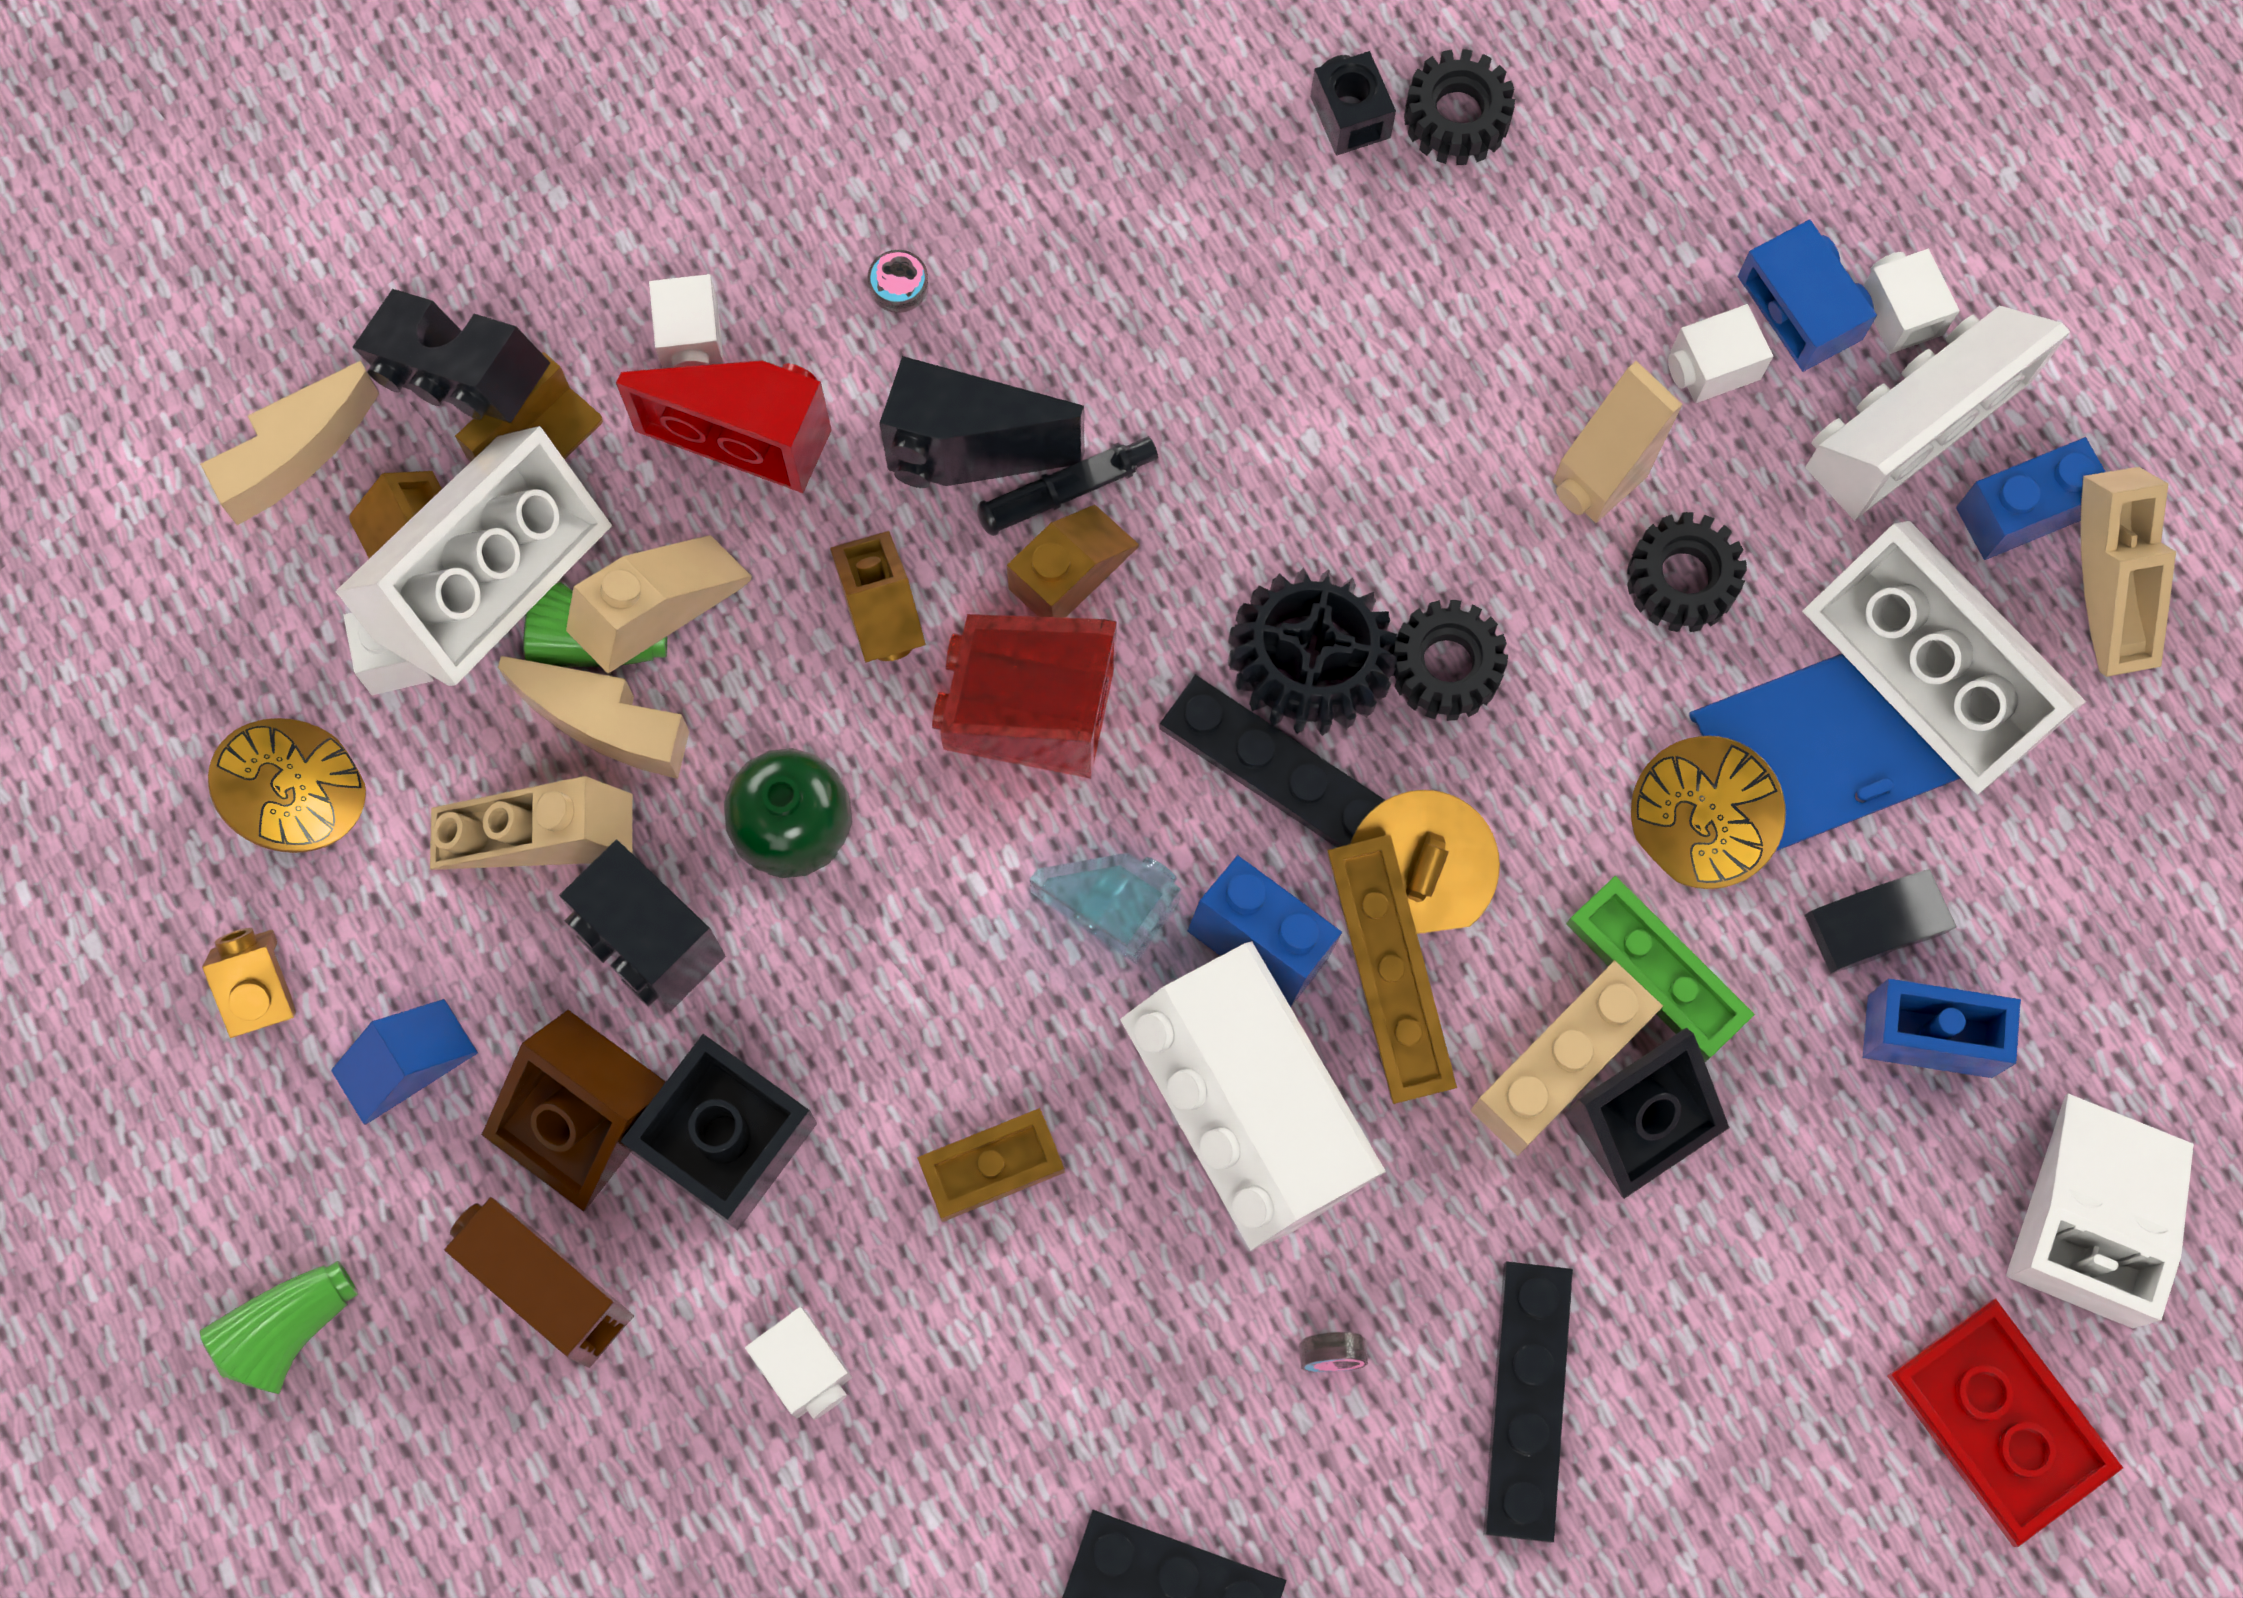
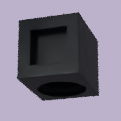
M1370 51L1352 57L1349 55L1335 56L1327 60L1321 67L1314 69L1310 97L1336 156L1391 138L1396 109ZM1349 96L1357 98L1361 102L1350 104L1339 98Z

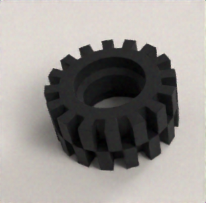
M1462 49L1460 60H1454L1452 50L1443 51L1439 64L1433 56L1424 61L1423 71L1420 69L1416 70L1412 77L1411 85H1409L1404 113L1405 125L1410 124L1408 135L1412 142L1418 139L1421 140L1419 150L1426 156H1428L1432 149L1437 151L1436 161L1444 164L1447 162L1448 155L1456 156V165H1467L1468 158L1471 155H1474L1476 162L1486 159L1488 149L1495 153L1501 146L1503 137L1506 138L1514 112L1516 99H1512L1515 89L1512 80L1504 83L1505 69L1499 65L1493 71H1490L1492 58L1485 54H1482L1478 63L1470 61L1473 50ZM1449 93H1465L1478 102L1481 108V116L1476 121L1470 123L1453 122L1438 112L1437 102Z
M1683 512L1678 522L1674 521L1671 514L1663 517L1658 527L1652 524L1645 531L1642 539L1639 540L1627 568V574L1630 575L1627 587L1629 595L1635 593L1637 596L1634 603L1640 613L1645 609L1650 611L1652 615L1649 621L1657 626L1661 620L1669 622L1668 630L1679 632L1682 626H1689L1690 632L1700 631L1706 623L1711 627L1719 622L1723 614H1727L1740 594L1745 580L1741 579L1747 571L1746 560H1738L1743 552L1740 542L1737 541L1731 545L1727 542L1732 531L1725 525H1723L1718 533L1712 530L1710 527L1715 518L1707 515L1703 516L1700 524L1693 523L1694 512ZM1676 554H1689L1698 558L1707 569L1708 585L1703 590L1691 594L1675 590L1664 578V561Z
M1439 600L1429 603L1427 611L1424 613L1420 608L1410 615L1409 622L1402 624L1397 635L1398 642L1395 641L1392 653L1397 656L1398 660L1395 663L1396 671L1394 676L1396 683L1394 687L1399 696L1405 693L1409 698L1408 706L1415 711L1418 706L1426 709L1425 716L1435 720L1438 714L1447 715V721L1458 720L1459 715L1463 713L1470 717L1478 713L1480 706L1483 704L1487 706L1501 684L1508 663V654H1504L1507 645L1504 634L1499 636L1495 634L1498 626L1497 622L1491 616L1485 622L1481 620L1479 616L1482 609L1473 604L1469 612L1460 610L1462 602L1460 600H1450L1448 608H1441ZM1440 641L1456 642L1462 645L1470 654L1472 670L1465 678L1459 681L1445 682L1439 680L1428 671L1425 665L1424 654L1426 650L1434 643Z

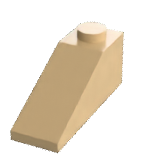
M1637 361L1626 369L1561 459L1552 481L1558 486L1556 493L1568 510L1576 515L1586 513L1595 523L1602 519L1648 477L1683 405Z
M711 535L626 555L573 587L566 631L607 673H610L742 589L751 581L752 576Z

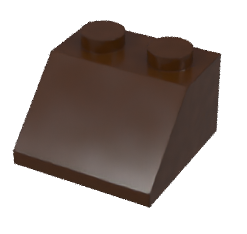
M566 1010L522 1042L481 1135L584 1212L631 1153L620 1141L666 1081L570 1010Z

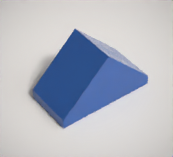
M442 999L372 1021L332 1068L331 1072L362 1123L366 1125L475 1056L478 1052L446 1000Z

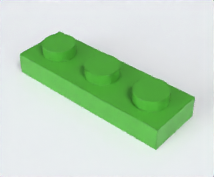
M1616 876L1602 887L1566 923L1607 966L1615 960L1663 1005L1656 1015L1675 1034L1685 1028L1693 1032L1705 1062L1755 1015Z

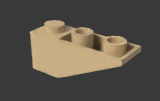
M587 776L433 807L431 808L430 869L589 864L598 858L616 839L632 853L633 794Z

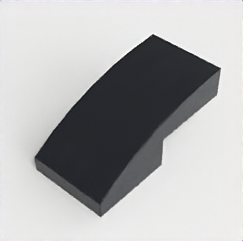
M1930 869L1858 892L1814 909L1804 915L1830 974L1868 963L1894 950L1946 934L1957 927Z

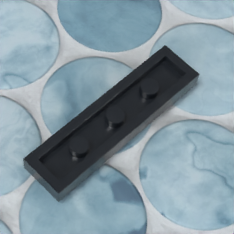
M1196 674L1159 724L1161 731L1337 848L1350 845L1355 831L1362 820L1376 806L1385 801V799Z
M1509 1261L1504 1263L1483 1535L1554 1543L1573 1269Z

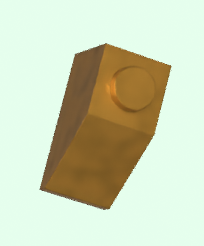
M1094 504L1051 522L1007 564L1008 588L1053 630L1139 547V544Z
M890 531L830 547L865 663L877 659L880 661L898 660L907 656L912 649L925 646L926 643L909 580Z

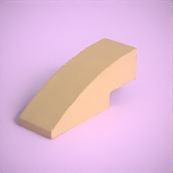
M361 360L247 415L257 436L200 464L221 506L236 525L273 506L308 480L338 451L358 427L379 395Z
M2140 467L2083 476L2081 561L2084 596L2099 672L2106 677L2162 666L2176 557L2175 550L2161 543L2169 483Z
M500 657L498 669L508 685L534 711L563 733L602 755L640 770L678 779L689 736V729L682 714L632 705L634 695L626 679L511 657Z

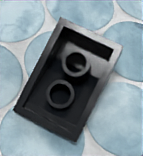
M905 356L901 358L879 422L888 470L895 472L894 476L902 483L916 488H927L930 482L943 486H952L1067 467L1081 462L1085 454L1084 405Z

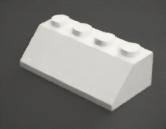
M2000 305L1981 320L1974 314L1969 316L1947 336L1946 341L1949 345L1935 355L1930 349H1927L1910 362L1902 371L1901 375L1905 379L1890 390L1884 383L1868 394L1856 408L1860 412L1859 415L1846 425L1838 418L1825 427L1811 442L1816 450L1805 468L1855 521L2032 383L2070 331L2061 322Z
M540 426L497 436L335 592L376 643L444 684L454 686L612 527V524Z
M1910 521L1894 523L1802 611L1977 795L2028 754L2086 703L2066 680Z
M1252 941L1242 944L1163 986L1120 1019L1250 1251L1301 1228L1386 1172Z

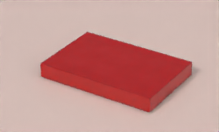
M1996 1298L1984 1304L1887 1375L2013 1547L2022 1545L2123 1469V1466Z

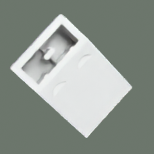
M2066 1094L2006 1277L2132 1329L2161 1321L2182 1254L2194 1144L2071 1094Z

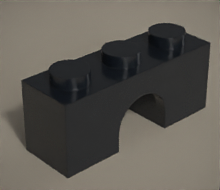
M393 288L352 347L371 365L367 371L368 374L380 385L393 392L399 393L402 388H406L432 405L440 406L445 401L453 404L461 412L474 419L482 420L484 415L508 423L513 421L550 365L549 360L517 326L474 313L465 328L461 330L434 301Z

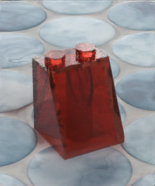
M967 614L963 635L953 633L948 646L946 670L954 671L950 692L938 693L933 712L932 729L941 730L943 750L1091 779L1116 664L1117 621L1090 618Z

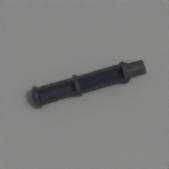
M1149 436L1127 446L1118 442L1113 444L1109 450L1053 474H1043L1039 480L988 502L983 500L977 507L980 524L988 534L996 536L999 534V531L1052 508L1054 510L1061 508V504L1125 477L1128 479L1133 476L1138 467L1158 459L1156 447Z

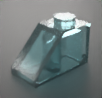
M1129 853L1039 868L1030 878L1032 895L1135 964L1138 963L1180 903L1181 888L1174 884L1177 877L1166 866L1150 857H1145L1141 862Z

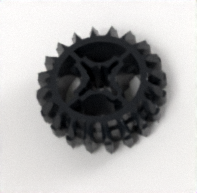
M1303 567L1300 572H1297L1294 584H1291L1279 573L1272 580L1270 590L1258 585L1257 589L1252 592L1251 604L1243 603L1238 609L1236 615L1237 624L1231 628L1228 639L1230 647L1233 648L1228 657L1229 670L1239 672L1235 680L1237 692L1253 691L1249 701L1252 711L1267 705L1272 708L1269 717L1272 726L1281 722L1284 716L1294 719L1293 729L1296 735L1304 731L1307 722H1314L1317 730L1323 736L1330 731L1333 719L1347 730L1353 726L1357 716L1356 713L1367 718L1374 712L1377 704L1376 699L1382 700L1388 694L1391 686L1389 678L1394 676L1396 671L1395 663L1398 662L1397 656L1392 654L1395 641L1398 642L1397 633L1386 631L1390 623L1389 611L1372 612L1376 602L1374 592L1357 597L1353 594L1356 587L1354 579L1351 578L1344 582L1342 587L1332 584L1333 578L1329 569L1322 573L1319 582L1311 581ZM1309 616L1305 621L1298 624L1283 623L1291 618ZM1333 623L1343 628L1349 635L1338 631ZM1315 634L1317 637L1315 650L1320 653L1316 657L1313 669L1309 668L1311 653H1308L1306 649L1309 648L1312 635ZM1276 667L1287 671L1293 680L1282 674ZM1345 675L1352 676L1347 681L1337 685L1316 687L1320 682L1327 679L1343 680Z

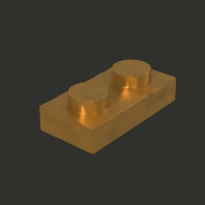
M1040 1108L917 1157L942 1222L1065 1173V1168Z

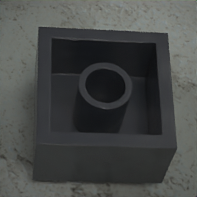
M617 839L559 894L560 898L572 912L564 922L577 934L576 938L602 963L610 956L615 957L616 960L610 966L622 978L621 981L647 1007L658 999L668 1010L672 1011L726 957L710 927Z
M702 1034L620 1142L634 1156L738 1231L817 1125V1122L808 1108L705 1034Z

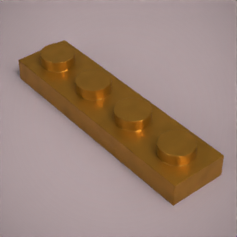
M1391 834L1327 850L1392 1104L1456 1089L1457 1084Z

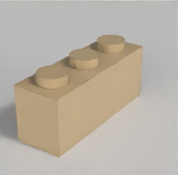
M1614 960L1489 1087L1470 1111L1512 1152L1519 1156L1656 1015L1663 1005Z

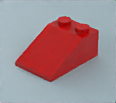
M760 360L621 372L616 381L635 432L800 493H804L832 431L821 381H818L810 371L795 364L786 363L779 367Z

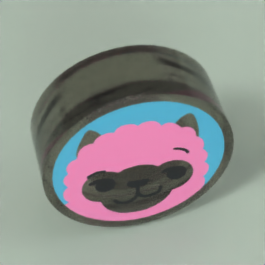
M891 250L879 255L869 267L867 276L869 292L874 302L882 309L895 313L907 312L919 306L925 299L929 289L928 273L925 264L917 255L906 250Z
M1322 1333L1306 1337L1299 1343L1301 1369L1304 1371L1356 1370L1368 1365L1366 1339L1357 1333Z

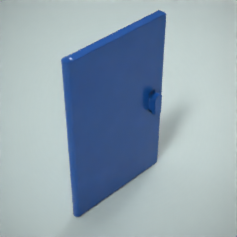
M1842 653L1689 712V717L1692 722L1696 723L1701 736H1719L1740 742L1759 754L1772 768L1781 785L1786 804L1784 832L1776 851L1961 779ZM1857 793V797L1865 802H1858L1855 798V794Z

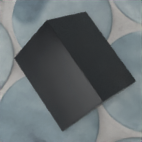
M1688 1028L1683 1029L1579 1098L1564 1114L1623 1199L1730 1128L1695 1035Z

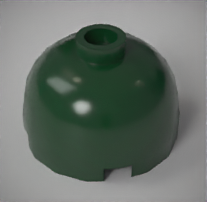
M794 748L770 750L748 761L731 780L724 801L726 832L739 857L757 870L779 878L807 876L828 865L844 845L852 825L850 796L838 773L815 754Z

